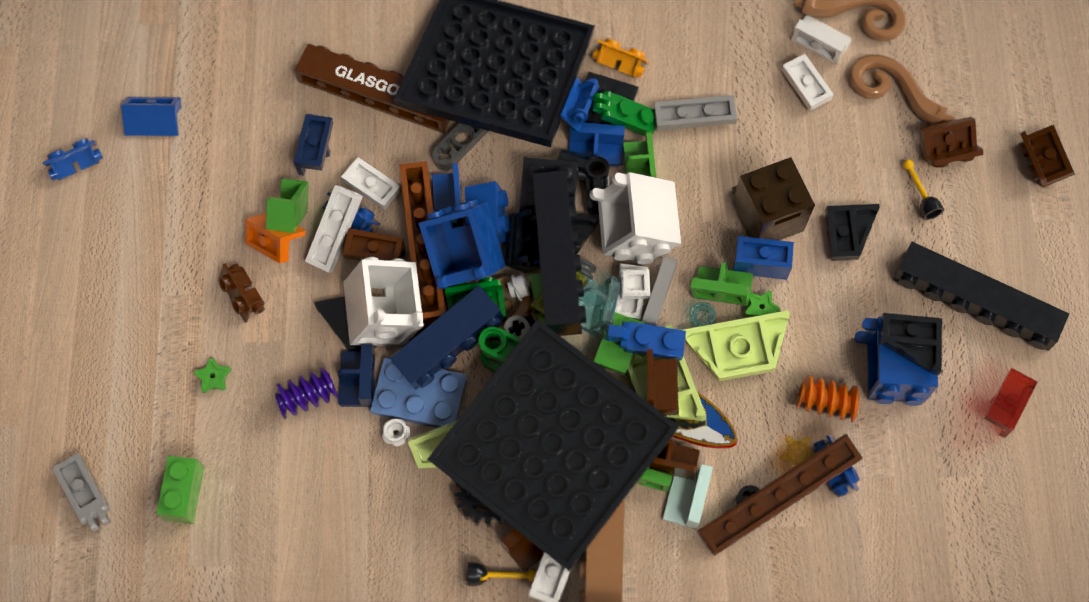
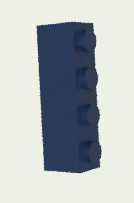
M478 285L389 359L415 390L419 387L424 388L434 380V375L442 368L446 370L457 361L456 356L462 351H469L478 344V338L484 329L499 327L501 324L500 320L504 318L503 314Z

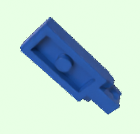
M623 322L622 326L608 325L605 340L619 342V348L625 349V352L647 355V349H653L654 357L681 361L684 355L686 331L636 322Z

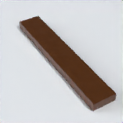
M843 434L698 529V531L715 556L862 460L863 457L849 436Z

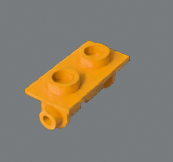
M606 38L605 42L597 40L598 44L602 47L600 50L596 49L594 51L593 59L596 60V63L614 69L617 60H619L621 64L618 71L633 78L637 76L642 77L645 70L641 66L642 63L649 64V61L644 58V52L634 48L626 51L620 48L621 44L609 38Z

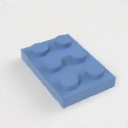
M384 358L370 412L372 415L391 419L398 418L406 422L435 428L447 425L458 419L467 375L439 370L434 375V380L424 388L419 387L415 390L390 359Z

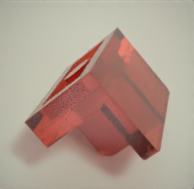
M1013 368L1008 371L997 394L991 399V406L984 417L985 420L1002 428L999 436L1003 438L1008 436L1016 427L1038 381Z

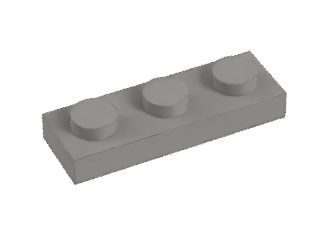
M734 95L654 102L657 131L736 124L737 122Z

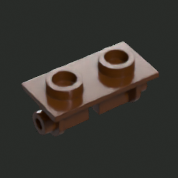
M226 263L223 264L218 278L220 288L223 292H227L232 300L234 311L240 314L246 323L250 313L254 312L257 315L265 310V302L256 288L244 289L250 287L252 282L242 266L239 267L238 264H234L228 268Z

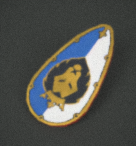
M699 392L697 393L706 413V420L696 421L668 417L679 425V429L673 435L674 438L691 444L717 449L732 448L737 444V435L729 419Z

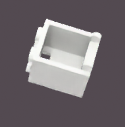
M631 172L627 174L616 173L612 176L613 184L604 190L594 188L590 191L591 199L598 201L603 255L614 257L615 260L619 261L633 260L637 261L638 264L646 265L652 263L657 257L670 253L671 249L681 244L675 182Z
M368 257L361 260L343 282L350 345L404 346L423 327L416 262H405L404 259L382 261L375 257ZM371 288L384 289V297L371 296Z

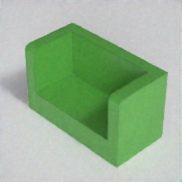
M287 178L282 179L280 198L269 197L267 199L266 229L288 233L295 232L308 212L309 182Z

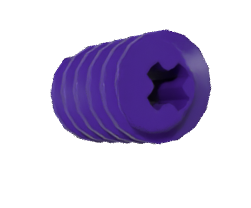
M323 367L320 368V377H317L313 371H310L309 381H306L302 375H299L298 385H295L291 379H288L287 389H284L280 383L276 384L275 397L284 420L287 418V410L295 416L298 414V406L305 412L309 410V402L316 408L319 407L320 397L326 403H330L331 393L337 400L339 399L330 373Z

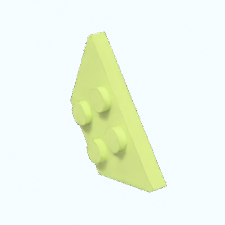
M787 310L684 329L686 331L685 341L718 381L774 372L790 313Z
M669 324V325L666 326V328H672V329H673V327H672L671 324ZM634 353L627 371L635 393L648 402L647 355ZM683 356L681 361L677 360L679 415L665 416L704 421L706 420V413ZM654 357V360H656V359H665V358Z

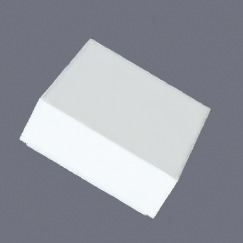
M649 269L621 270L622 299L650 298Z

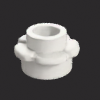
M514 274L511 275V281L507 282L511 297H517L519 301H523L522 298L530 295L523 274L516 277Z
M391 419L382 428L384 432L382 438L387 444L401 446L405 443L406 438H409L410 428L405 425L406 423L402 419ZM395 430L399 431L397 435L393 434Z

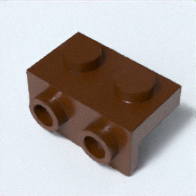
M972 117L920 128L922 159L933 167H946L949 163L955 161H972L974 157L983 155V149L977 145L976 119Z
M1054 124L1029 135L1026 134V131L1020 133L1023 141L1018 144L1024 158L1028 156L1031 158L1033 165L1028 166L1034 182L1040 180L1044 188L1075 175Z

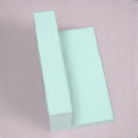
M701 464L700 469H696L694 480L673 476L663 517L664 521L694 529L698 528L713 467Z

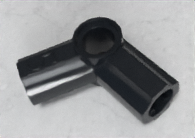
M562 149L557 159L579 161L577 180L586 183L588 213L599 215L598 201L592 200L589 193L594 188L604 190L610 186L608 161L602 156L590 158ZM593 170H600L603 174L593 175L591 172Z

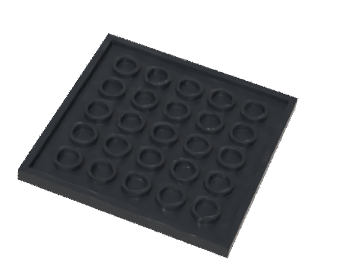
M439 0L394 97V105L551 148L562 119L560 116L561 110L574 78L578 77L594 34L595 25L500 0Z
M537 319L427 460L570 572L679 429V425Z

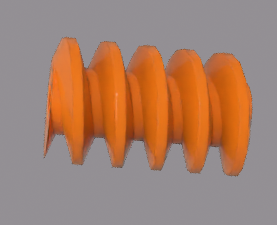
M807 375L798 392L796 409L804 402L806 412H809L813 405H816L817 414L819 415L824 408H828V417H832L837 410L839 411L840 420H843L846 414L849 413L853 423L859 408V390L857 386H852L848 391L845 383H841L836 390V383L833 380H830L825 387L824 379L821 377L814 384L812 375Z

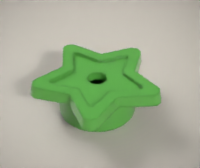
M768 291L761 296L750 293V306L744 314L755 317L780 312L781 310L780 307L772 302V292ZM764 305L765 308L761 309L759 306Z
M210 358L205 368L194 372V375L202 381L201 392L206 393L211 389L225 391L226 376L231 371V368L228 366H218L216 361ZM211 374H215V378H210Z

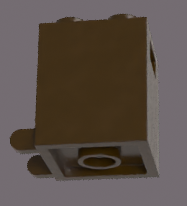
M792 157L743 174L739 177L737 186L732 187L734 194L732 204L748 237L782 240L803 232L815 206Z

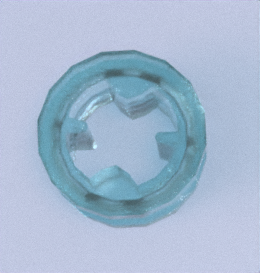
M706 302L697 303L692 308L690 314V322L694 327L714 324L716 318L714 307ZM699 311H705V315L706 313L709 314L706 322H702L701 318L699 320L696 318Z

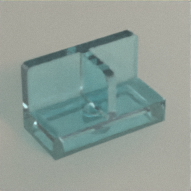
M584 275L578 278V280H583L584 297H579V306H585L587 323H582L581 327L582 330L595 337L604 332L608 325L613 323L621 280L613 275L601 284Z

